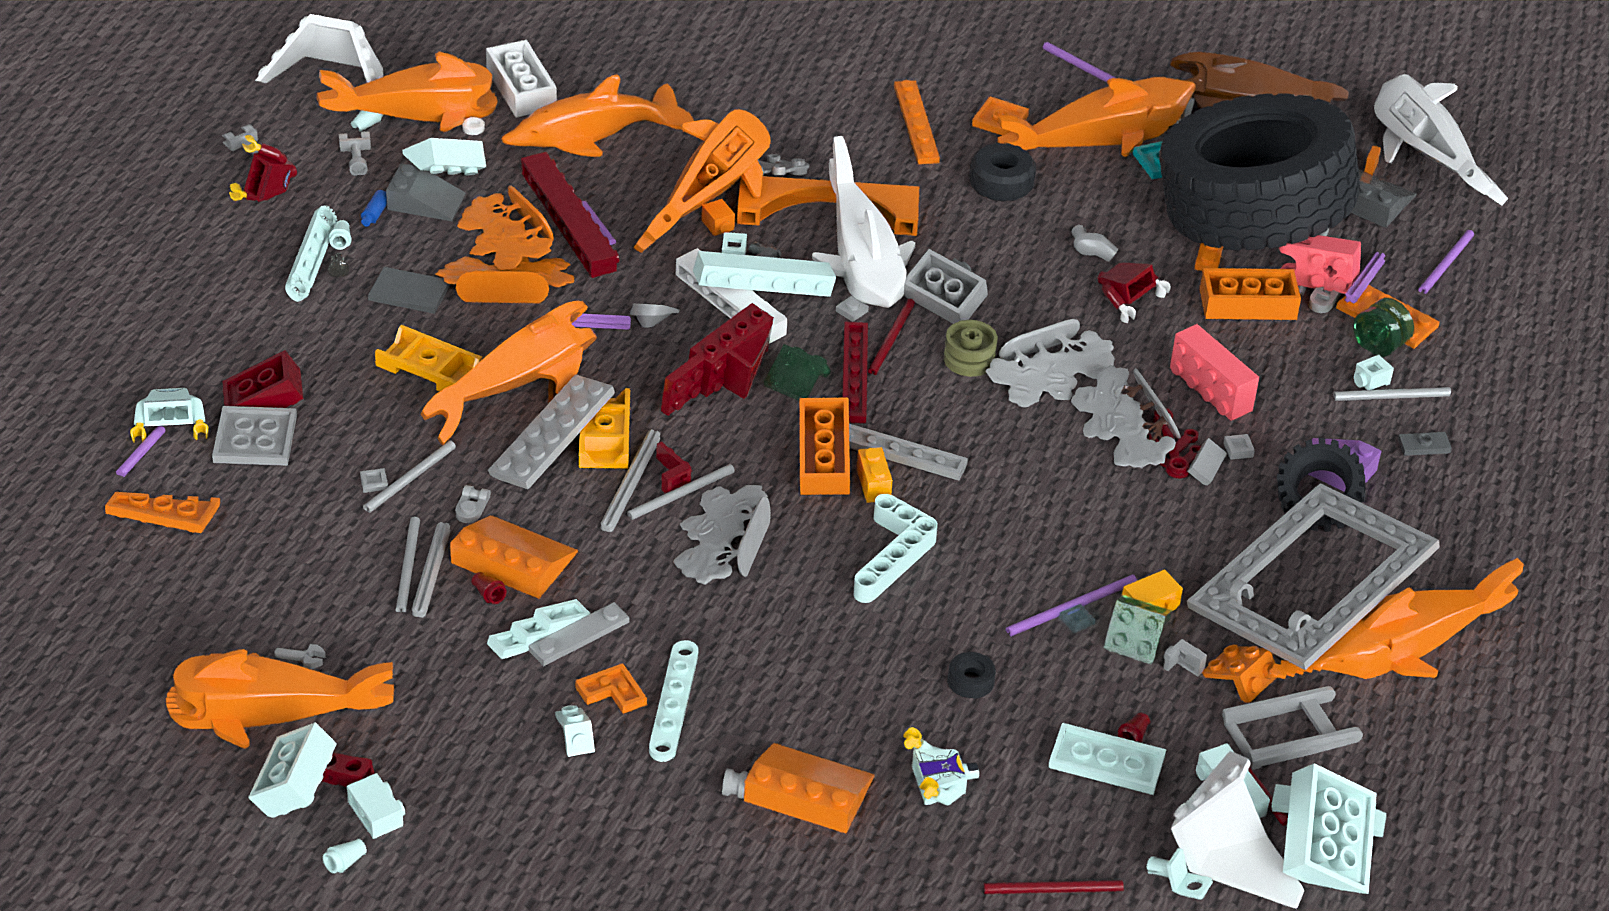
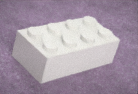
M527 40L486 48L487 69L491 72L493 81L515 117L530 115L537 109L557 101V88Z

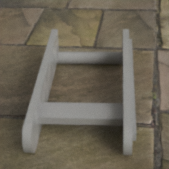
M1330 686L1223 709L1222 712L1226 729L1243 756L1249 759L1252 770L1261 768L1264 765L1359 742L1363 737V733L1358 727L1336 731L1319 704L1330 702L1334 699L1336 693ZM1303 709L1319 735L1252 750L1237 724Z

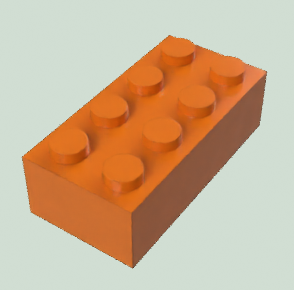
M1203 268L1200 294L1205 319L1297 320L1301 297L1294 269Z
M800 398V495L850 494L849 399Z

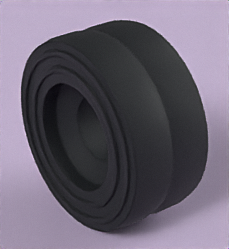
M964 652L958 654L949 664L948 685L959 696L965 698L984 697L994 688L995 665L990 658L981 653ZM975 673L978 675V677L969 678L966 677L965 674Z

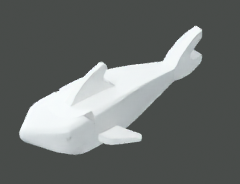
M1406 74L1384 83L1375 102L1374 110L1376 116L1387 126L1383 137L1386 162L1391 163L1394 160L1404 140L1426 157L1458 173L1469 185L1484 195L1489 196L1497 203L1503 205L1508 198L1501 189L1475 164L1458 125L1446 108L1439 102L1457 90L1455 84L1431 83L1423 87Z
M843 136L834 137L833 159L829 161V174L832 188L836 194L838 255L815 252L812 254V259L817 262L830 263L835 276L844 278L848 291L860 302L889 308L904 295V282L907 277L905 266L915 248V242L909 241L898 246L886 219L853 182L850 157Z

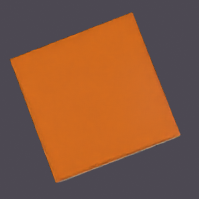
M1372 146L1367 157L1364 172L1373 175L1378 164L1380 147Z

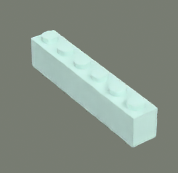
M698 251L693 268L694 275L700 286L828 297L831 296L836 279L833 269L828 262Z

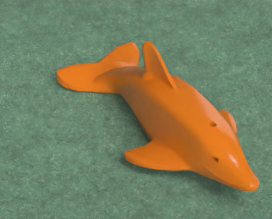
M615 74L606 78L591 93L571 96L537 109L514 130L502 136V142L514 146L556 147L572 154L600 157L603 151L594 142L615 134L631 123L646 120L681 129L683 123L693 122L694 119L689 112L677 105L674 91L669 84L662 85L651 102L637 96L618 94L620 77Z

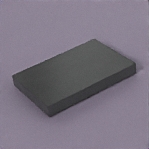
M384 267L368 294V300L435 314L450 284L445 283L443 278Z

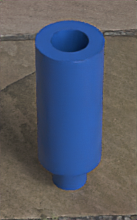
M378 190L375 192L361 214L362 225L369 226L371 223H376L387 206V194L385 191Z

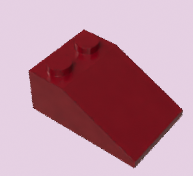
M286 350L222 381L224 406L286 408L290 405H295L303 399L300 368Z

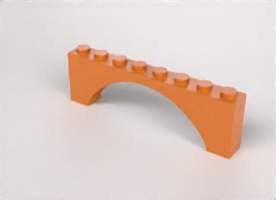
M741 176L737 224L760 225V221L767 216L797 204L809 202L836 203V194L832 188L831 181L762 176L761 195L758 198H754ZM854 182L880 211L889 226L894 230V234L917 236L919 186Z

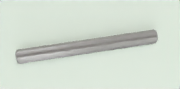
M651 429L647 432L601 521V530L607 532L614 530L657 443L660 441L659 431Z

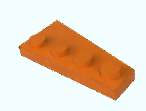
M115 492L105 505V512L120 518H129L144 523L148 522L169 528L173 527L189 532L202 533L220 505V498L211 497L210 501H199V497L188 496L187 500L173 499V495L149 498V494Z

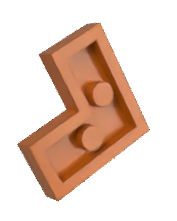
M623 663L575 680V688L587 705L612 697L623 714L647 705V697Z

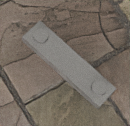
M613 602L529 645V652L545 666L629 623V616Z

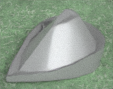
M632 303L630 315H636L641 327L647 328L655 326L672 313H679L680 310L664 305Z

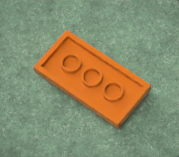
M1371 285L1366 287L1356 303L1353 304L1350 301L1347 303L1345 295L1336 305V308L1413 349L1437 329L1440 322L1377 290Z

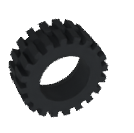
M1318 438L1319 444H1313L1312 439L1306 440L1304 448H1301L1299 444L1294 446V455L1287 452L1284 456V463L1281 462L1279 465V474H1277L1279 502L1281 501L1283 512L1289 511L1303 499L1297 490L1300 481L1309 473L1320 470L1330 471L1338 475L1346 486L1343 494L1358 502H1364L1366 490L1363 463L1359 464V456L1356 452L1350 455L1349 446L1344 444L1341 449L1339 448V441L1332 439L1330 445L1325 443V438ZM1324 514L1311 526V530L1318 531V527H1324L1325 532H1330L1331 525L1336 524L1337 528L1340 529L1344 527V523Z

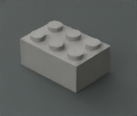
M928 249L908 274L904 282V295L906 298L913 299L915 303L953 324L962 320H968L988 295L985 279Z

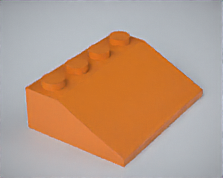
M492 515L464 527L450 543L452 564L474 573L482 572L487 576L502 581L506 586L540 599L578 553L577 549Z
M773 743L755 761L745 780L744 801L847 834L875 774Z

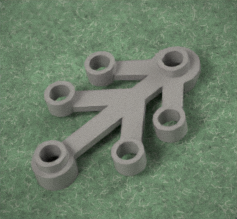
M778 154L767 155V162L758 161L763 174L772 172L773 175H784L789 172L792 175L807 174V169L809 168V163H806L804 159L797 158L792 159L791 162L780 160V155Z

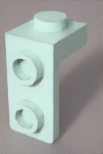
M570 705L563 707L562 711L555 712L556 719L563 727L567 755L574 756L595 752L591 720L582 708Z

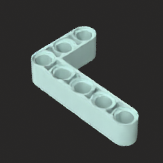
M881 494L875 498L874 520L899 536L855 575L853 595L857 601L863 603L871 602L877 598L936 543L937 521L890 494Z

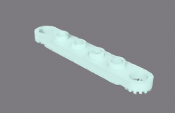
M321 206L314 212L286 282V292L294 301H302L309 295V290L313 286L329 244L328 236L337 223V216L334 215L335 212H332V209H329V206Z
M679 641L672 648L649 744V754L657 761H669L675 756L698 659V647L691 641ZM681 650H689L692 653L690 655L684 656L679 654L678 652ZM664 745L670 749L666 752H659L656 750V747Z

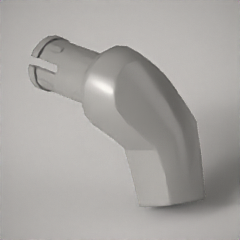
M1083 225L1073 227L1072 235L1075 238L1073 244L1079 253L1083 255H1097L1108 262L1117 253L1118 248L1104 235L1087 233Z

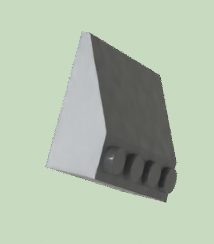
M1359 170L1360 192L1357 203L1351 213L1387 228L1416 196V193Z

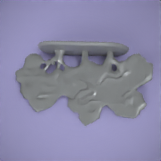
M1070 319L1011 339L1001 348L999 352L1000 358L992 359L990 368L986 369V372L994 383L1010 385L1011 388L1008 391L1009 401L1017 403L1021 407H1028L1039 402V397L1043 391L1049 392L1054 399L1070 400L1073 395L1071 390L1075 389L1077 385V380L1074 377L1075 373L1079 372L1087 377L1097 379L1099 372L1114 365L1115 358L1111 353L1114 347L1112 341L1101 339L1096 332L1091 330L1084 331L1079 340H1071L1077 334L1080 322L1076 319ZM1084 341L1086 346L1081 345L1080 342ZM1063 343L1062 349L1059 352L1050 353L1046 350ZM1069 344H1071L1072 346L1076 344L1083 350L1080 352L1075 351L1069 346ZM1065 347L1069 349V352L1066 353L1064 351ZM1039 351V353H1036L1033 358H1029L1026 356L1028 354ZM1020 360L1023 363L1022 367L1018 365V362Z
M745 485L734 494H730L729 490L719 486L702 494L699 505L703 507L706 513L690 516L680 523L682 529L688 531L687 535L691 540L700 541V545L683 551L673 560L677 568L682 569V573L686 577L696 578V581L702 584H707L712 579H724L731 575L732 566L728 562L736 556L740 574L744 577L748 575L770 524V503L767 494L761 490L762 486ZM742 510H748L749 513H742ZM750 519L745 531L743 522L744 520ZM742 535L739 548L735 550L731 542L734 537ZM725 547H729L731 550L725 551ZM723 553H731L725 559L716 560L717 556ZM721 562H725L724 565H718Z

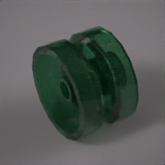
M1387 297L1377 300L1369 308L1359 313L1353 323L1354 335L1359 345L1374 355H1380L1382 358L1389 356L1398 347L1407 343L1412 338L1415 329L1413 319L1404 305L1395 299Z

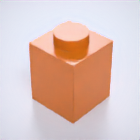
M723 199L702 205V222L714 236L724 234V232L729 233L734 230L735 213Z

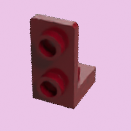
M662 441L657 443L656 459L669 469L662 474L661 490L666 494L690 483L692 469L689 463L682 460L672 448L667 447Z

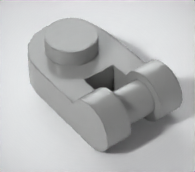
M1316 287L1310 296L1309 308L1317 313L1329 312L1342 293L1334 290L1326 291L1324 287Z
M465 485L455 509L456 518L463 523L477 521L481 517L490 498L491 491L484 488L477 490L473 486Z

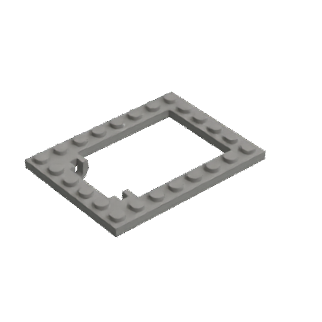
M1320 483L1187 600V605L1189 609L1306 670L1439 549V540ZM1324 514L1397 549L1319 621L1297 610L1289 619V628L1285 629L1243 607L1241 596L1248 599L1254 596L1253 587L1247 582Z

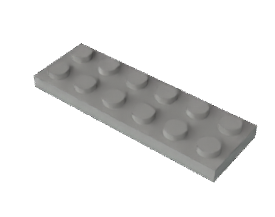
M575 374L488 469L489 474L498 480L529 489L615 394L613 386Z

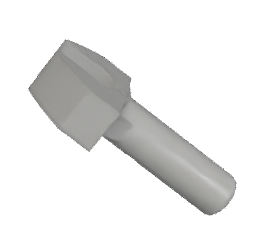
M310 644L309 648L305 651L276 648L274 655L276 658L301 661L303 667L314 669L322 666L323 660L311 657L325 658V651L319 645Z

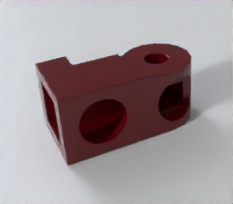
M332 753V759L324 770L322 782L347 787V785L375 774L372 760Z

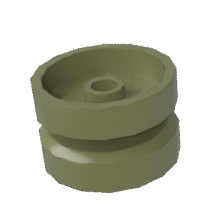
M962 320L952 324L946 333V347L944 351L946 366L952 372L963 376L973 377L986 374V369L990 368L992 359L996 357L998 340L996 331L990 325L976 320Z

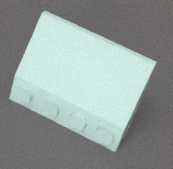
M1316 764L1293 772L1283 873L1305 883L1368 894L1376 793Z

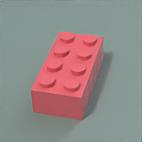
M1198 324L1176 333L1170 364L1173 374L1179 375L1186 381L1188 387L1194 388L1201 394L1204 401L1210 402L1217 408L1219 414L1225 415L1231 421L1253 411L1259 376Z

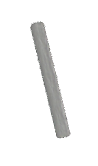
M440 522L436 526L412 606V615L415 617L426 616L450 534V525L448 523Z

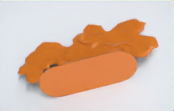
M512 185L508 187V194L513 205L502 204L504 196L500 193H494L488 197L478 196L472 201L471 206L464 209L462 218L457 225L458 228L465 230H484V233L476 237V246L472 248L470 254L483 256L496 252L493 263L498 270L515 269L521 263L522 257L540 258L551 252L550 247L554 241L553 233L544 216ZM499 208H502V210L507 209L506 211L501 212V213H494V212H493L494 209H499ZM515 209L523 217L518 221H513L509 218L510 212ZM524 221L530 223L534 228L526 230ZM538 232H539L544 238L538 237V236H537ZM533 235L532 238L527 239L528 236Z
M465 256L455 262L446 264L444 269H440L436 273L437 276L444 278L445 283L456 284L457 294L465 302L541 303L548 296V285L561 287L567 283H574L573 275L561 272V270L571 265L561 258L530 262L528 257H522L521 263L515 269L498 270L495 264L487 265L479 259Z

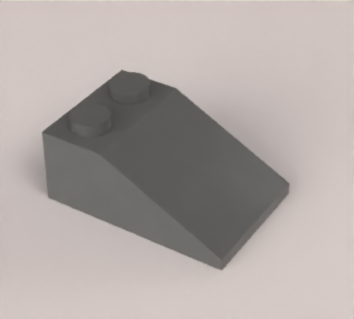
M400 164L386 190L387 210L453 221L466 193L440 177L431 174L429 171L420 170L417 166L410 164Z

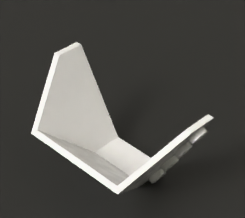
M310 14L301 20L298 30L287 37L283 48L273 54V60L269 65L264 66L259 71V77L255 81L267 83L305 56L362 67L367 83L383 77V68L365 38L361 26L350 21Z
M1229 751L1190 799L1175 811L1174 816L1176 819L1171 827L1179 848L1183 849L1185 861L1190 872L1212 878V880L1297 909L1304 889L1298 879L1283 873L1284 860L1267 837L1243 781L1250 766V761L1246 757Z

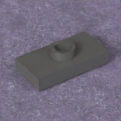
M1446 432L1399 434L1398 442L1404 456L1451 453L1452 447Z

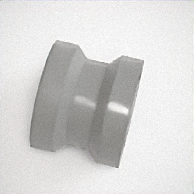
M727 768L723 781L722 795L729 796L730 794H735L738 798L744 799L745 780L749 772L742 771L741 773H736L733 769Z

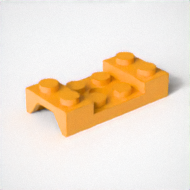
M404 325L399 327L394 343L386 351L380 349L375 351L377 367L395 374L402 369L435 382L436 390L439 392L455 384L482 360V356Z
M625 388L616 398H610L580 431L579 468L628 469L630 388Z

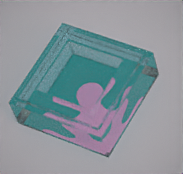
M1081 604L1064 610L1059 614V618L1073 633L1095 624V619Z

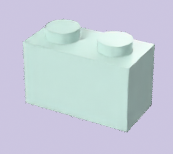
M377 773L347 785L348 803L373 839L403 826L404 806L400 800H395L389 784L383 782Z

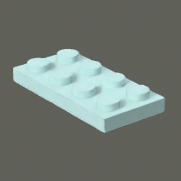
M1062 723L1048 768L1154 795L1165 759L1166 749Z

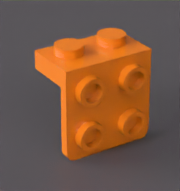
M1227 646L1202 671L1205 678L1234 680L1240 699L1246 703H1250L1276 679L1269 673L1275 663L1272 653L1257 646Z

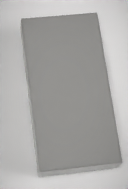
M1208 438L1202 444L1187 472L1202 484L1208 486L1227 453Z

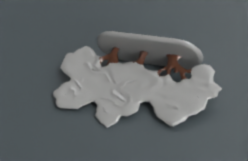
M1111 365L1098 373L1096 387H1079L1071 399L1072 404L1080 412L1093 413V417L1084 424V436L1089 438L1098 436L1099 439L1109 440L1114 436L1119 437V444L1114 451L1115 465H1130L1143 468L1148 464L1158 465L1165 463V455L1174 449L1176 442L1169 436L1161 435L1162 426L1166 424L1176 438H1181L1173 419L1136 368L1133 373L1139 385L1134 387L1128 386V369L1116 368L1114 365ZM1124 389L1129 390V392H1126L1124 394L1121 393V391ZM1139 390H1142L1149 400L1145 405L1133 400V397ZM1152 406L1161 417L1155 423L1146 422L1142 418L1143 411ZM1145 425H1151L1148 429L1144 428ZM1155 427L1156 429L1153 431L1156 434L1151 440L1147 439L1148 432ZM1159 436V437H1160V441H1159V442H1155L1156 437Z

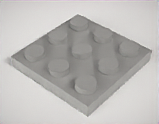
M223 406L212 454L213 463L288 466L297 418L296 409Z

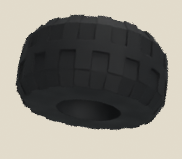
M1010 143L989 144L977 151L971 160V185L980 195L991 200L1014 201L1026 196L1034 187L1036 178L1035 160L1026 150L1017 145H1011Z

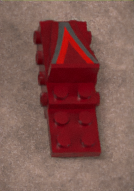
M751 303L690 348L688 361L665 378L661 412L669 416L675 410H680L688 400L697 397L699 393L708 397L714 391H719L722 386L745 399L752 387L764 354L768 351L774 317Z

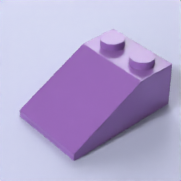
M1313 438L1312 443L1319 444L1318 438ZM1325 439V443L1331 445L1332 439ZM1333 439L1339 441V448L1341 449L1344 444L1349 446L1350 455L1356 452L1359 456V464L1363 463L1366 483L1377 471L1381 450L1360 440ZM1320 470L1308 474L1345 492V483L1333 472Z

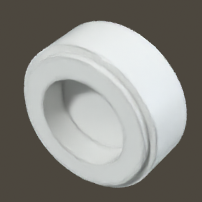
M477 117L467 118L462 124L463 131L469 135L480 134L484 131V121Z

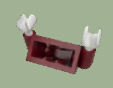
M1119 263L1108 272L1101 271L1098 275V283L1103 286L1102 291L1117 310H1121L1120 319L1124 323H1128V316L1134 320L1136 313L1133 307L1125 306V304L1130 305L1154 286L1157 287L1155 295L1160 298H1165L1166 293L1170 291L1169 282L1158 280L1159 277L1154 273L1152 264Z

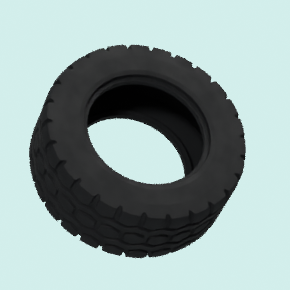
M1270 93L1257 94L1254 97L1250 95L1237 97L1232 101H1221L1213 104L1212 107L1206 106L1195 111L1194 115L1189 114L1165 135L1159 152L1166 209L1171 223L1180 234L1196 243H1204V245L1214 248L1223 247L1228 250H1241L1242 248L1246 250L1264 249V247L1276 248L1286 246V243L1294 244L1307 240L1309 236L1315 237L1326 232L1328 228L1338 225L1343 218H1346L1351 213L1357 203L1360 192L1355 132L1348 116L1339 107L1319 98L1314 99L1311 96H1295L1294 94L1278 93L1277 95Z

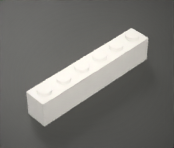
M697 248L676 259V275L729 318H732L753 303L774 317L769 344L786 335L787 318L755 294L753 290L700 286L694 275L693 268L697 253L701 250Z

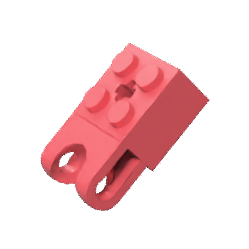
M1317 235L1315 237L1309 236L1307 240L1291 244L1289 242L1286 243V246L1279 247L1281 253L1292 256L1296 263H1286L1280 269H1294L1298 286L1314 289L1316 287H1324L1326 291L1334 290L1345 294L1360 274L1361 242Z

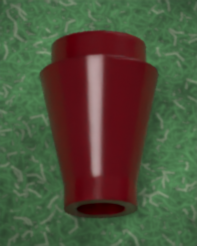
M478 572L472 577V584L487 603L498 604L506 597L507 590L502 581L487 576L482 572Z
M1137 713L1135 717L1119 727L1118 737L1141 743L1147 726L1150 723L1149 717L1145 713Z

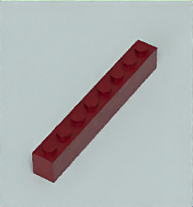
M547 152L521 158L523 177L590 277L594 278L616 272L617 263H619L617 251L612 249L608 238L603 236L598 223L595 224L592 220L589 210L586 211L581 198H577L572 185L566 182L563 172L558 170L555 160H551Z

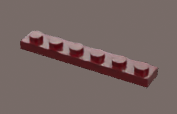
M844 322L842 398L849 399V423L866 424L868 323Z

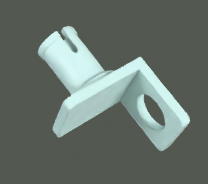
M1181 848L1176 850L1170 861L1151 856L1147 863L1149 874L1169 877L1172 891L1183 896L1202 899L1213 883L1212 878L1188 873L1184 852ZM1193 882L1202 884V887L1197 890H1189L1187 888Z

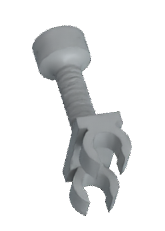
M248 124L241 127L245 131L243 134L234 136L232 132L222 135L226 139L223 144L231 151L243 147L242 144L250 145L252 142L247 141L245 136L251 135L255 141H258L257 130ZM255 150L254 152H250V153H252V154L254 155V153H258V151Z
M361 132V138L348 139L347 133L339 134L340 152L352 151L353 159L349 162L350 173L353 176L365 175L368 168L366 160L361 158V150H371L370 133Z

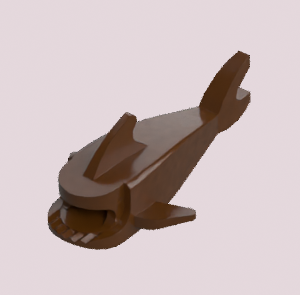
M1190 52L1176 56L1170 62L1171 67L1189 72L1192 75V78L1185 79L1184 81L1195 83V91L1192 98L1195 99L1194 102L1200 109L1206 106L1212 107L1213 104L1221 101H1232L1237 97L1249 95L1254 97L1257 94L1273 93V95L1278 93L1294 94L1295 96L1306 95L1327 102L1332 100L1346 101L1348 99L1349 92L1334 83L1312 81L1249 59L1207 52Z

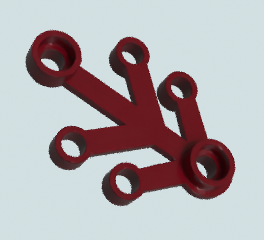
M1166 408L1171 418L1173 419L1172 411ZM1156 410L1154 412L1153 423L1157 422L1161 418ZM1164 424L1161 429L1162 436H1169L1174 439L1173 434ZM1195 429L1185 430L1184 435L1176 442L1174 449L1167 453L1169 459L1165 457V463L1159 464L1166 468L1169 476L1181 479L1189 475V472H1187L1190 468L1189 465L1197 455L1193 451L1199 452L1201 446L1192 445L1189 453L1184 457H1180L1179 453L1190 443L1198 440L1199 433ZM1148 432L1147 439L1151 440L1153 437Z

